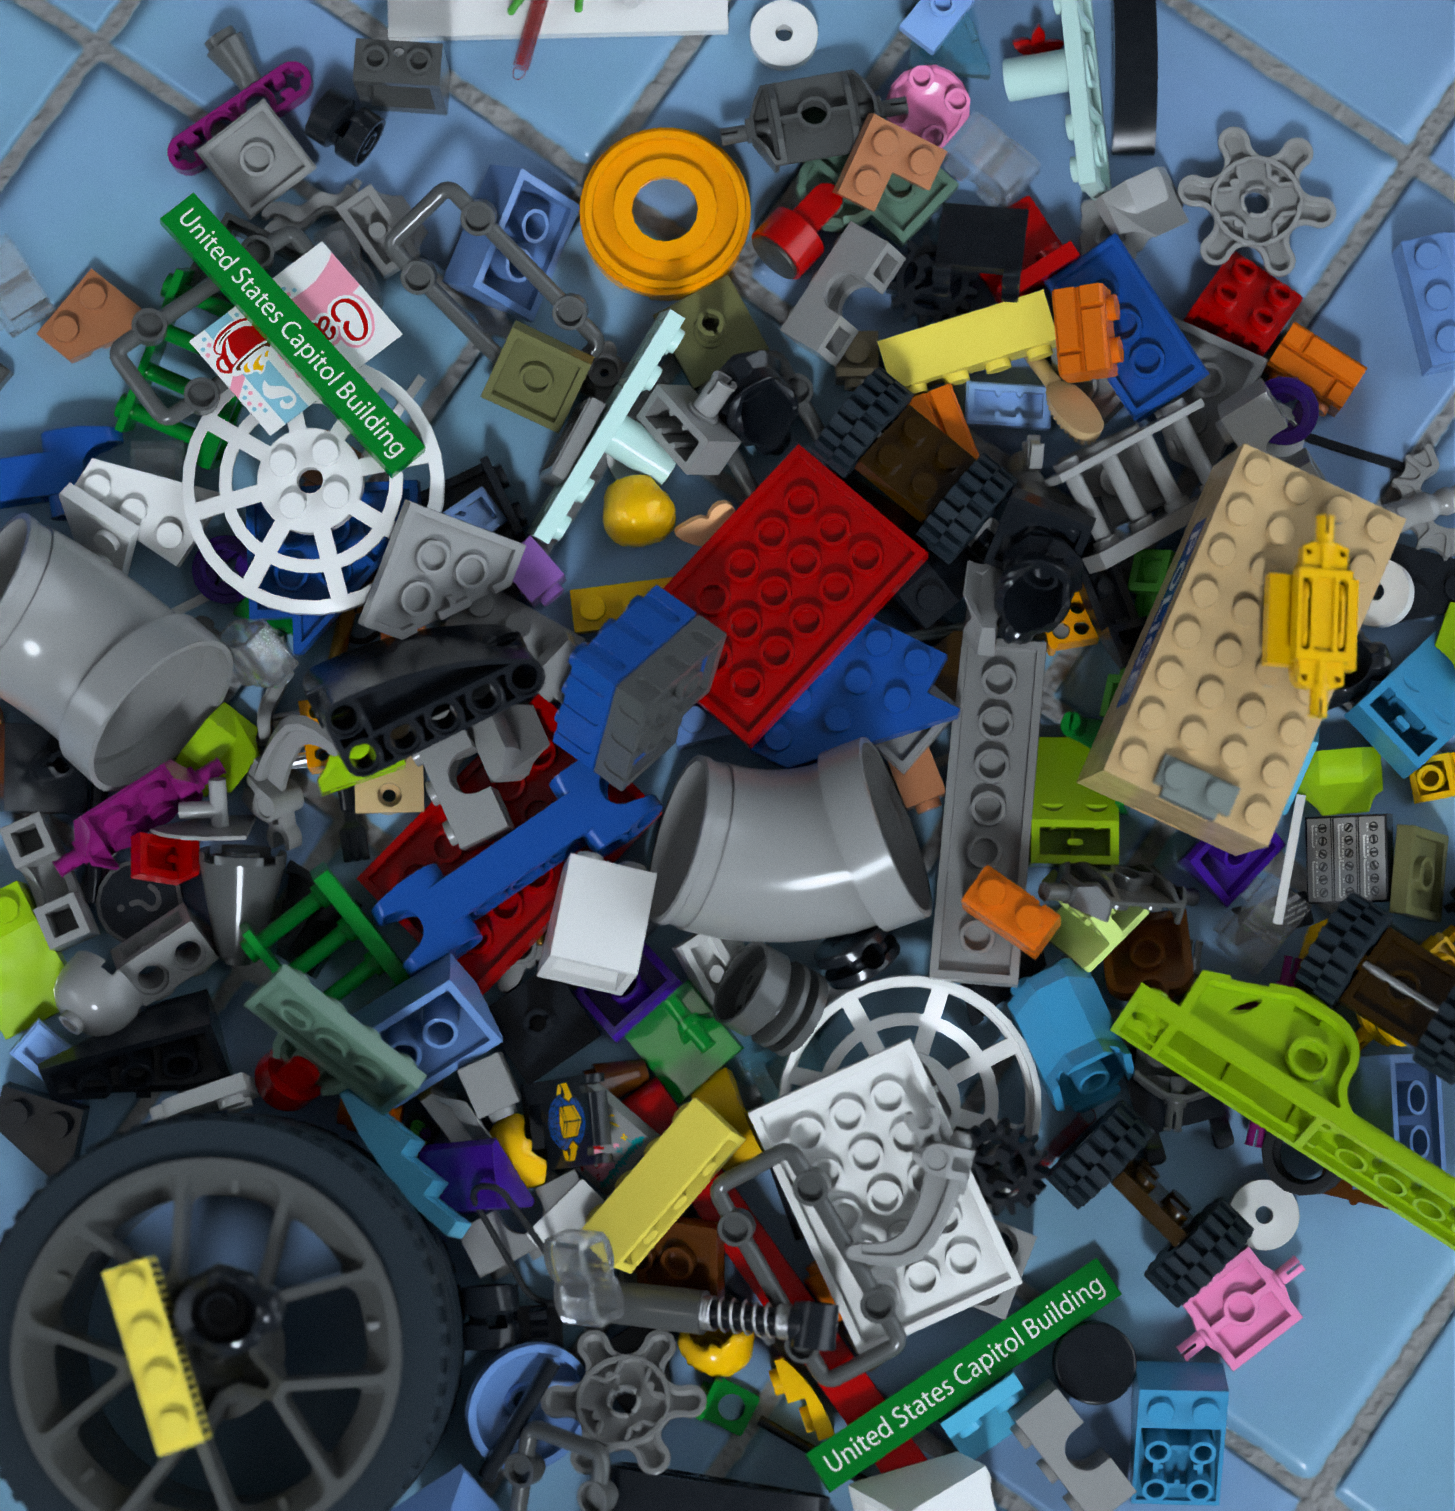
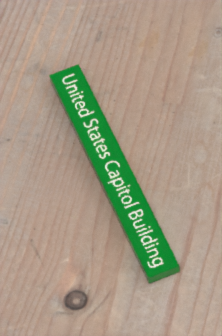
M194 192L160 218L161 226L392 479L425 452L426 446Z
M1096 1257L806 1453L805 1457L828 1492L831 1493L1122 1295Z

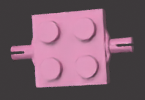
M1249 1246L1241 1249L1225 1265L1226 1267L1212 1278V1281L1206 1287H1203L1193 1298L1191 1297L1187 1303L1182 1305L1191 1317L1194 1329L1196 1330L1186 1340L1175 1346L1186 1362L1208 1346L1218 1352L1228 1367L1235 1371L1301 1320L1303 1316L1290 1301L1287 1288L1285 1287L1288 1282L1305 1271L1303 1265L1298 1264L1300 1261L1293 1255L1292 1258L1273 1271L1261 1263Z

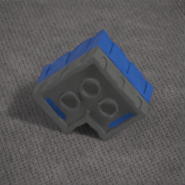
M658 585L654 586L644 597L641 595L635 596L620 618L617 620L613 618L608 619L600 628L597 636L589 644L582 642L572 652L569 658V664L572 666L571 673L561 690L565 695L564 701L554 718L558 725L554 733L553 742L591 770L594 769L595 773L622 792L675 744L683 715L710 692L727 634L701 615H697L695 611Z

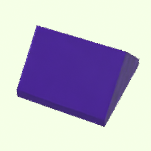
M1274 831L1267 847L1234 856L1198 839L1177 863L1222 905L1228 908L1286 844Z
M644 942L638 975L622 996L598 990L590 993L585 987H579L573 993L616 1043H619L683 984Z
M496 1138L424 1145L419 1152L420 1161L449 1183L439 1198L459 1214L476 1213V1210H484L486 1212L511 1209L500 1194L489 1189L480 1190L477 1193L478 1204L474 1207L470 1199V1193L473 1187L480 1183H492L505 1189L518 1208L532 1207L535 1202Z

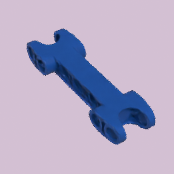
M73 426L48 430L41 433L42 453L0 458V509L49 502L51 520L67 521L59 499L60 492L69 482L75 485L92 458L95 459L99 454L123 445V433L110 426Z
M578 760L551 780L549 787L558 799L557 801L446 877L439 866L434 863L417 870L383 896L372 908L370 914L378 927L387 926L408 917H418L421 920L423 938L420 945L403 964L410 978L450 952L458 959L472 950L483 939V935L474 923L476 920L563 862L571 853L574 854L588 845L592 852L605 857L634 839L660 814L663 807L656 795H647L626 804L613 803L609 800L608 796L609 782L595 773L594 769L591 770Z

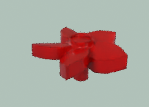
M1038 23L1032 31L1031 39L1019 37L1013 40L1012 44L1019 53L1023 54L1022 56L1058 50L1064 45V41L1055 38L1045 40V31Z

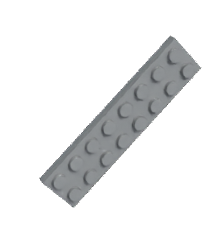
M962 638L955 701L961 707V713L958 719L952 720L929 979L953 983L1018 988L1021 950L964 911L961 899L986 865H989L1026 891L1047 642L1030 641L1027 644L1019 645L1016 643L1008 644L1004 642V639H997L995 656L977 655Z

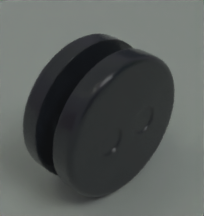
M877 925L858 932L826 938L815 950L814 960L820 969L826 970L825 977L831 988L847 989L873 978L897 958L900 953V945L895 936L887 935L889 931L885 932Z
M1096 1320L1082 1321L1060 1336L1054 1346L1052 1353L1054 1376L1061 1388L1079 1402L1090 1405H1103L1113 1402L1129 1389L1135 1377L1137 1361L1134 1348L1123 1332L1108 1323Z

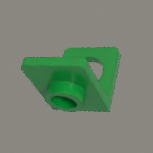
M723 1377L714 1378L712 1383L704 1380L700 1388L706 1394L707 1404L704 1411L696 1419L702 1421L705 1418L737 1436L743 1435L760 1401L759 1396ZM728 1394L738 1395L745 1405L744 1413L736 1420H727L719 1412V1402Z

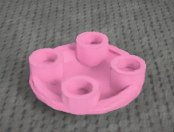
M918 65L903 72L891 85L886 100L906 96L909 114L886 117L888 121L940 148L951 144L964 131L970 115V97L963 82L952 71L937 65Z

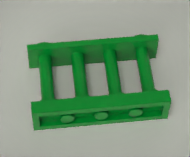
M176 268L174 274H168L160 296L165 298L161 309L193 288V286H190V283L195 273L194 270L190 268ZM212 295L196 307L222 317L235 306ZM175 320L167 326L166 338L160 344L146 346L138 370L150 386L154 382L184 395L185 386L191 379L159 366L168 342L200 355L189 342L197 335L174 326ZM131 389L128 394H122L114 412V416L118 418L114 429L122 433L134 430L136 423L139 422L189 444L196 429L183 422L174 425H163L156 422ZM234 396L225 404L217 416L236 426L244 405ZM207 431L201 443L196 465L207 470L219 468L228 442Z
M324 861L310 871L311 877L315 882L310 887L312 892L258 934H256L247 921L239 925L244 937L239 942L242 949L254 963L262 959L270 971L274 973L282 965L268 947L322 906L326 909L333 905L342 916L337 921L339 926L289 963L288 966L290 968L297 969L305 974L348 940L353 943L359 938L369 950L363 955L365 960L323 991L324 995L341 1001L374 974L380 976L384 972L395 983L390 990L410 978L403 967V961Z

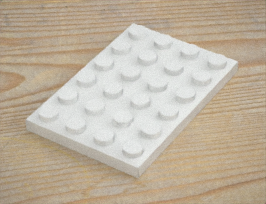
M907 1038L748 1111L750 1120L765 1151L777 1144L791 1143L803 1152L811 1167L820 1168L827 1173L831 1181V1191L828 1197L853 1241L860 1243L882 1242L897 1236L906 1226L916 1206L925 1171L913 1160L912 1151L916 1142L914 1134L908 1130L904 1123V1112L911 1111L914 1113L916 1125L921 1127L929 1121L926 1106L932 1104L941 1115V1124L938 1129L941 1139L950 1141V1137L954 1133L911 1038ZM787 1161L777 1164L773 1167L774 1172L835 1304L840 1305L839 1313L858 1354L860 1355L887 1341L889 1337L882 1325L872 1323L863 1316L860 1309V1301L864 1294L814 1207L805 1206L795 1198L793 1182L796 1176ZM971 1170L965 1194H959L953 1212L938 1241L920 1261L898 1268L867 1264L878 1284L887 1285L896 1292L899 1303L895 1314L904 1327L906 1336L1023 1283Z

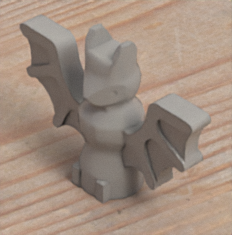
M1027 435V442H1022L1023 451H1019L1009 458L1006 470L1019 480L1015 487L1047 498L1048 492L1044 488V477L1041 474L1044 443H1040V435Z
M1427 444L1420 453L1405 456L1403 474L1393 479L1390 484L1392 488L1399 492L1401 499L1384 504L1382 508L1406 519L1401 533L1407 530L1414 531L1417 537V550L1421 548L1433 549L1442 556L1444 561H1447L1450 557L1455 556V528H1445L1437 525L1434 521L1439 515L1448 516L1455 513V485L1442 487L1433 494L1422 492V484L1437 473L1440 465L1432 445Z

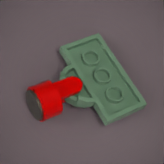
M809 107L802 113V117L810 124H819L825 120L826 113L819 107ZM850 154L803 162L804 164L799 171L796 182L795 196L798 205L793 210L785 207L776 208L752 233V245L760 259L771 270L783 278L794 280L799 279L824 253L823 242L817 234L821 229L843 233L850 221L859 226L870 221L902 249L938 211L943 203L956 192L959 183L942 168L939 169L929 191L923 190L892 174L875 211H868L833 193V189Z
M285 963L254 990L244 1003L247 1009L278 1032L273 1042V1048L259 1060L255 1069L256 1088L262 1099L275 1109L287 1112L296 1111L308 1105L320 1094L322 1096L337 1095L349 1088L382 1115H385L418 1090L427 1077L425 1073L417 1068L412 1058L395 1051L382 1040L381 1035L375 1029L368 1025H362L346 1012V1008L341 1002L324 995L311 984L309 978L303 972L290 968Z

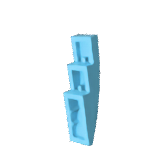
M348 1088L339 1093L359 1135L384 1173L398 1186L410 1203L446 1236L462 1239L472 1224L439 1198L449 1183L416 1158L426 1142L389 1113L382 1115L351 1089Z

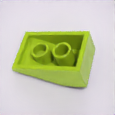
M17 880L0 889V1031L6 1040L29 1029L37 1018L45 1021L60 1013L55 1003L53 989L56 978L67 964L62 952L49 949L33 909L37 908L36 901L28 885Z

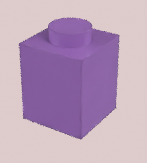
M530 535L522 542L526 545L512 584L533 608L540 603L546 607L564 592V588L561 585L566 582L565 574Z

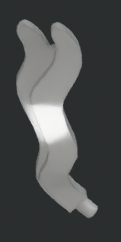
M355 178L351 185L347 184L341 193L335 195L325 192L316 193L303 205H293L282 201L272 202L265 207L261 214L262 220L266 221L273 218L264 230L274 233L285 226H294L304 232L320 217L328 214H338L335 207L356 194L362 182Z
M284 633L275 634V674L260 701L257 712L259 739L264 744L268 743L272 735L273 715L287 688L291 673L287 659Z

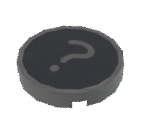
M131 861L123 862L118 865L119 869L108 872L99 885L96 898L100 922L107 933L120 942H124L184 902L185 904L181 884L175 886L132 879Z

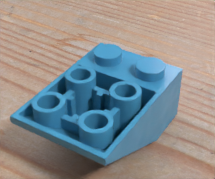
M1437 631L1433 632L1393 669L1385 679L1380 681L1344 715L1403 779L1419 769L1455 735V668L1446 655L1435 647L1438 636Z
M1137 1361L1132 1387L1131 1485L1137 1492L1130 1497L1131 1504L1219 1506L1229 1389L1223 1363Z

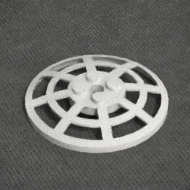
M364 364L356 371L366 378L365 381L377 394L381 388L391 394L408 412L420 432L426 450L407 467L429 464L430 490L427 507L442 513L445 473L442 453L434 430L419 405L400 385L382 372ZM227 389L219 395L217 408L208 415H202L190 439L183 465L182 495L185 516L193 539L206 562L231 587L246 598L270 609L295 615L321 616L346 612L365 605L373 583L348 594L341 568L366 556L381 542L384 536L390 539L396 524L394 520L397 516L403 494V470L393 479L389 476V492L385 507L381 513L361 500L365 486L364 476L385 471L372 456L358 458L355 451L345 441L350 432L338 419L330 431L319 428H307L304 414L301 412L287 423L289 433L281 436L269 446L250 435L251 431L259 424L252 414L247 416L239 427L217 416L225 404L235 396L230 389ZM318 399L313 404H323V402ZM207 431L228 442L220 466V495L196 503L194 492L195 466L201 443ZM239 450H242L261 461L257 474V485L233 491V469ZM308 470L319 471L323 477L321 488L314 493H305L299 486L300 477ZM262 502L266 511L275 520L262 543L246 528L237 509ZM225 513L226 519L237 538L249 551L255 554L244 578L232 571L215 552L204 533L200 520ZM352 516L372 528L356 545L337 554L332 535L333 530L345 524ZM293 531L303 535H314L320 558L297 559L282 555L278 551L288 533ZM271 565L296 573L315 574L324 572L331 598L322 600L291 599L260 589L259 586Z
M892 975L867 981L840 994L825 1005L819 1023L803 1046L788 1055L781 1074L778 1097L791 1092L792 1084L804 1086L835 1072L844 1057L859 1042H862L869 1056L885 1049L876 1032L895 1026H919L913 1045L953 1131L956 1126L971 1129L976 1125L980 1128V1124L988 1118H991L997 1126L1000 1119H997L999 1111L998 1088L991 1066L1015 1054L1025 1087L1024 1124H1026L1024 1135L1029 1138L1039 1133L1041 1122V1088L1036 1065L1026 1042L1015 1026L995 1005L968 987L950 981L929 979V976ZM920 987L931 989L923 1014L916 1012L893 1013L869 1020L858 1000L870 993L891 988ZM948 994L958 997L980 1010L999 1028L1006 1039L981 1050L978 1044L963 1030L946 1020L940 1019ZM843 1008L854 1030L834 1048L822 1072L797 1067L801 1055L813 1035L833 1014ZM936 1031L957 1042L970 1057L946 1069L939 1061L929 1056ZM977 1073L981 1077L984 1089V1114L960 1108V1094L957 1084ZM1010 1123V1128L1015 1129L1017 1126H1019L1017 1124ZM1007 1188L1000 1189V1192L1008 1193L1011 1191ZM987 1203L989 1210H992V1205Z

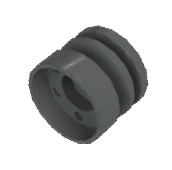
M752 942L735 956L722 976L714 997L715 1021L744 1037L751 1035L752 1041L766 1047L779 1056H787L802 1047L814 1032L827 1002L829 986L825 976L812 969H808L807 966L797 961L790 962L789 956L763 942Z

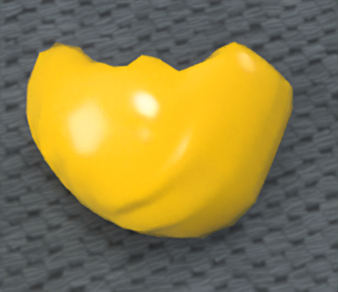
M630 475L617 479L607 487L604 494L602 522L606 533L615 543L624 547L630 546L631 548L645 547L661 542L673 531L676 524V509L667 492L663 491L653 478L648 475Z
M514 1113L498 1120L490 1129L489 1134L491 1138L498 1140L527 1188L544 1185L546 1182L547 1162L544 1158L532 1152V1141L525 1136L524 1115Z
M720 1328L714 1332L708 1330L703 1335L679 1332L677 1344L687 1364L699 1373H706L714 1378L729 1377L743 1369L752 1358L755 1332L749 1336L745 1335L743 1331L736 1335L731 1329L723 1333Z

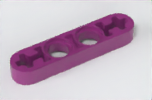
M288 61L281 64L176 135L170 141L167 148V156L173 168L185 176L196 175L208 168L196 150L194 152L196 158L194 162L189 164L186 159L177 161L182 157L180 149L187 146L190 150H193L201 145L202 142L198 137L201 133H204L208 142L213 138L211 135L213 125L220 120L234 122L247 112V104L252 98L256 96L267 98L270 101V107L279 119L305 102L313 91V79L308 68L296 61ZM292 74L295 78L303 76L300 80L302 88L295 92L292 87H289L279 93L284 102L278 105L274 94L268 88L274 85L276 91L279 92L287 86L285 78L288 75Z

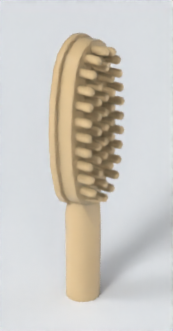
M1024 357L1046 387L1048 410L1051 411V415H1054L1053 419L1057 420L1056 423L1060 424V429H1065V434L1069 432V438L1074 437V442H1078V439L1081 440V445L1085 441H1087V445H1090L1091 442H1096V439L1103 431L1104 422L1091 399L1076 385L1062 381L1045 358L1029 362L1028 358Z

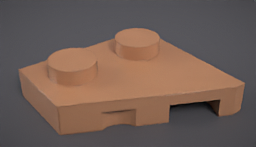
M91 268L36 334L73 364L91 356L95 350L111 347L117 338L132 329V319L141 308Z

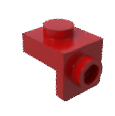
M138 832L131 836V878L177 886L198 876L200 873L198 860L199 841L166 838L150 833Z

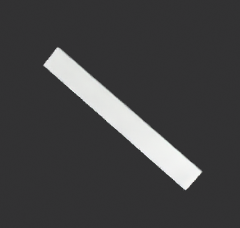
M388 0V39L395 41L520 39L525 26V20L528 16V10L532 7L530 5L532 1L524 0L516 13L509 15L507 10L513 0ZM549 0L547 7H545L544 19L537 38L729 35L728 0H644L634 10L629 9L619 0H583V10L580 13L574 10L575 0Z

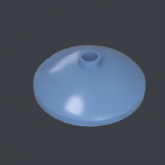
M526 1342L502 1351L482 1368L469 1390L465 1406V1424L473 1446L485 1459L488 1457L521 1400L520 1398L518 1401L513 1402L514 1396L519 1391H523V1394L525 1393L545 1357L561 1365L549 1387L555 1385L573 1386L583 1379L586 1370L571 1353L560 1346L547 1342ZM541 1402L529 1422L534 1420L543 1421L582 1436V1428L577 1420L566 1417L551 1418L544 1413L541 1408ZM520 1437L509 1456L518 1452ZM537 1439L536 1452L543 1457L546 1467L555 1463L569 1452L566 1449Z

